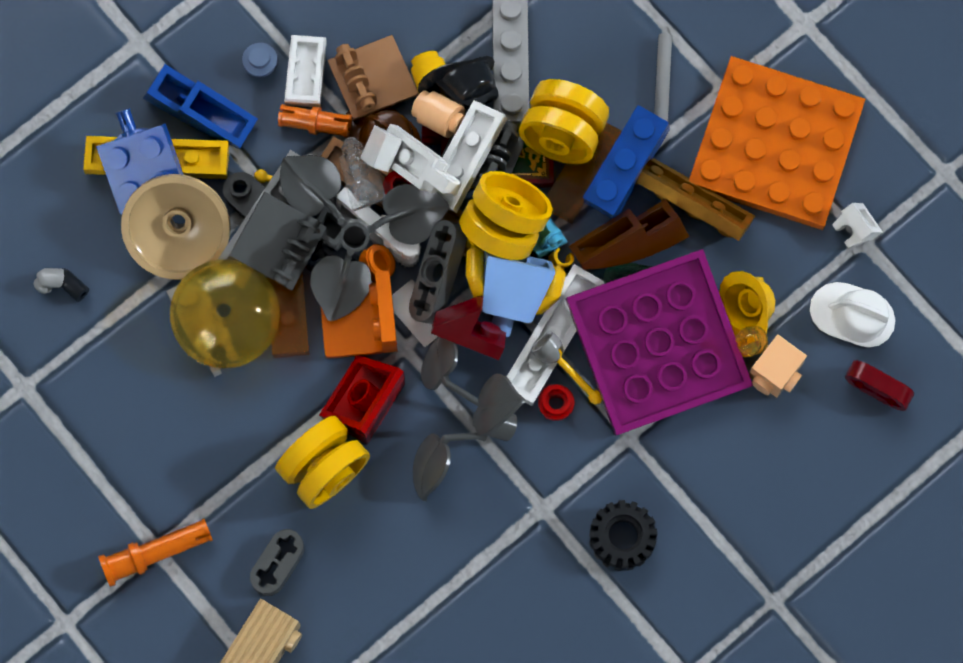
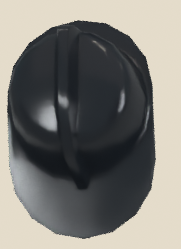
M483 56L473 60L442 65L422 78L418 84V92L435 91L442 93L447 98L464 106L465 110L470 108L473 100L483 105L492 102L499 95L495 79L491 73L495 61L491 56Z

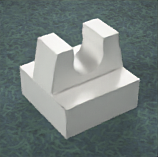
M851 203L841 211L840 217L832 224L836 231H841L846 226L852 228V236L844 242L848 248L871 241L883 233L863 203Z

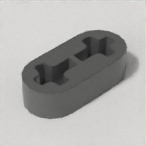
M283 529L277 532L255 563L250 573V582L258 594L263 596L277 594L300 562L305 550L303 540L296 531ZM290 538L294 539L293 545L296 548V552L294 554L287 552L281 561L277 560L282 551L278 545L281 540L288 542ZM274 564L278 567L273 573L276 583L274 585L268 583L264 588L261 587L262 581L258 577L259 573L262 571L267 574Z

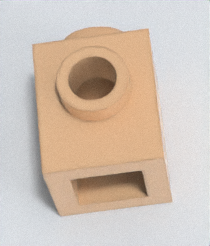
M777 334L749 372L753 386L764 395L768 396L771 393L776 398L784 389L790 393L802 377L798 370L803 365L807 355Z

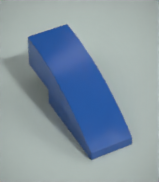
M166 64L160 69L143 97L149 103L178 120L217 140L228 141L229 145L237 149L241 148L258 118L198 80L196 83Z

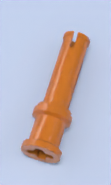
M203 518L201 521L144 544L138 545L137 542H131L128 544L127 549L107 557L102 554L98 558L108 584L112 587L116 585V581L134 573L142 575L148 570L147 566L208 541L211 542L213 539Z

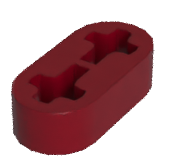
M859 360L852 362L845 375L846 381L855 388L900 411H905L914 397L913 390L907 385Z

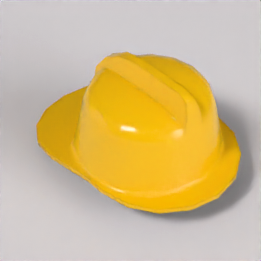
M734 271L724 277L720 284L719 294L742 356L751 357L759 352L765 343L768 320L775 311L776 300L772 289L764 282L763 277H754L752 274L744 271Z

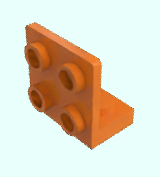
M389 270L375 272L376 282L369 284L368 295L348 315L335 321H329L321 308L326 358L398 352Z

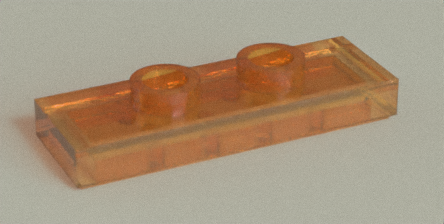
M606 123L604 130L598 135L599 143L592 159L588 163L578 165L566 164L546 195L551 202L553 214L573 224L585 204L582 198L621 134V130Z

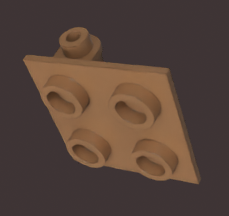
M393 35L357 49L350 48L349 44H342L336 48V56L327 60L354 121L419 95Z

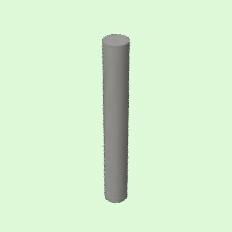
M661 33L658 35L654 114L668 122L672 35Z

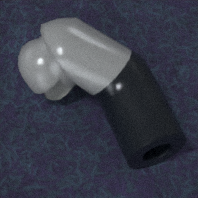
M44 268L36 274L37 278L33 282L34 288L39 293L46 294L51 292L52 288H63L77 302L81 301L89 292V288L66 268Z

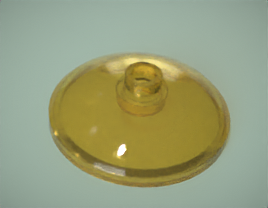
M229 259L210 261L190 271L177 286L170 306L172 331L182 349L199 363L220 369L240 367L261 356L274 340L280 320L278 298L268 279L262 273L244 263ZM225 304L231 308V312L227 317H220L217 314V309L220 305Z

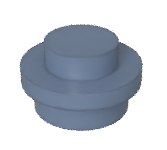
M254 43L244 51L242 63L244 69L250 75L266 77L276 69L278 58L276 51L270 45Z

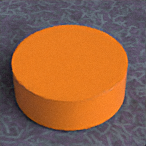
M374 244L366 248L359 257V261L369 267L371 281L376 282L375 272L389 270L390 276H392L395 271L396 264L393 254L381 244Z

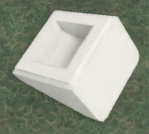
M374 125L360 158L375 169L389 172L403 139Z

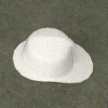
M834 282L821 287L811 299L810 314L812 321L819 330L829 336L857 346L870 348L879 346L887 341L894 331L895 316L893 309L887 300L875 291L848 283Z

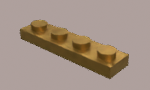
M655 158L647 162L635 183L654 192L660 200L666 199L667 202L682 208L690 217L703 220L715 227L723 236L734 238L738 241L743 237L755 218V215L713 191L693 184L689 181L688 177Z

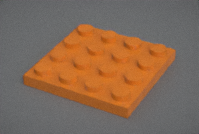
M731 56L689 181L711 190L727 200L823 230L865 103V98Z

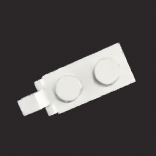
M390 124L387 131L403 139L391 169L420 190L435 194L438 189L444 194L451 193L456 196L462 183L453 175L447 173L450 165L445 162V159L398 125Z

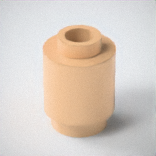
M422 91L413 103L411 114L417 118L419 124L446 138H450L456 134L463 121L465 108L435 91Z

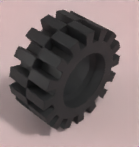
M619 500L616 504H613V502L606 504L603 510L600 509L591 524L589 543L591 549L593 548L594 556L597 560H602L604 566L615 567L614 570L617 571L627 568V571L633 570L637 565L640 567L651 556L656 544L657 528L655 529L653 516L650 517L648 515V510L645 507L641 509L637 506L638 503L632 501L629 504L625 503V500ZM626 522L636 529L637 542L631 548L619 549L610 542L608 534L614 524Z

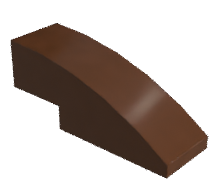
M664 199L637 217L629 208L568 247L584 270L599 269L647 258L676 245L690 236L679 216L667 200Z

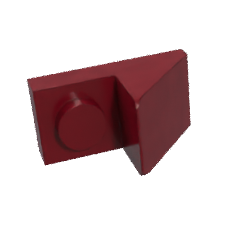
M477 296L435 313L431 334L491 358L500 359L505 348L506 332L491 322L483 321L481 323L477 321L482 311L484 296Z

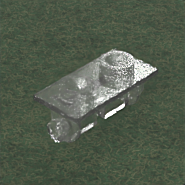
M349 137L344 140V144L341 147L343 155L339 157L351 209L354 212L384 201L386 196L380 171L369 166L360 158L365 147L357 138Z

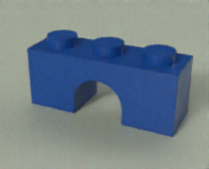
M637 105L582 198L585 204L611 219L619 215L632 195L634 185L643 168L650 159L654 158L669 133V122Z

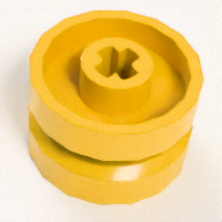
M560 79L540 81L531 97V108L524 114L519 126V136L527 146L549 159L566 164L578 165L588 163L592 159L599 143L598 135L604 130L609 118V107L597 94L579 84Z
M489 171L482 174L473 192V199L468 201L459 220L462 232L471 242L494 256L508 260H523L529 257L537 243L539 232L544 230L551 217L553 208L550 200L540 189L516 175L502 171Z
M330 416L320 421L305 432L285 451L275 466L276 472L288 485L300 483L297 495L309 509L316 508L335 496L359 474L370 459V453L358 440L345 442L349 433L348 429L336 416Z

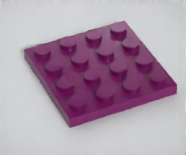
M703 249L565 298L615 436L753 386Z

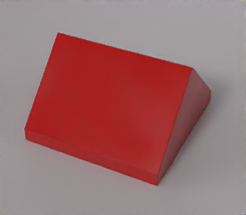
M360 355L356 356L319 416L323 419L336 416L348 429V434L368 445L405 385L404 371L399 367Z

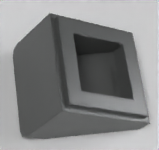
M324 204L322 210L315 218L327 227L320 242L338 251L342 247L340 242L341 226L329 208ZM340 212V214L346 221L353 219L348 215Z

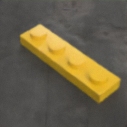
M86 136L83 166L85 174L106 175L96 146L115 140L117 137ZM171 139L184 175L193 178L227 179L230 147L228 141Z

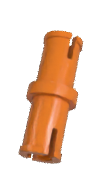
M281 104L278 113V126L308 130V133L312 135L322 132L349 137L350 131L348 130H351L352 115L322 111L321 107L313 106L312 109Z

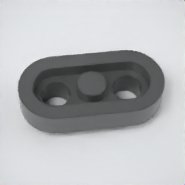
M237 172L225 180L223 195L227 204L245 219L265 187L252 175L245 172ZM240 184L247 187L243 193H236L234 191L235 187Z

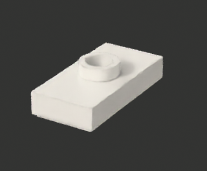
M291 35L284 99L286 105L321 107L327 47L326 37Z

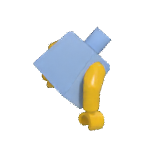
M467 238L466 247L469 250L466 251L465 276L472 297L484 296L482 312L493 315L491 323L497 325L502 331L506 332V337H509L514 320L531 323L535 315H542L559 300L566 278L564 269L574 262V255L569 253L566 256L565 263L560 262L558 259L559 247L551 252L548 260L531 256L523 260H508L481 250V248Z

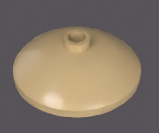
M167 174L146 181L128 199L121 219L122 238L131 257L146 271L166 279H189L207 272L214 266L228 245L230 238V218L220 196L206 183L187 175ZM181 215L185 219V223L177 224L173 221L172 217Z

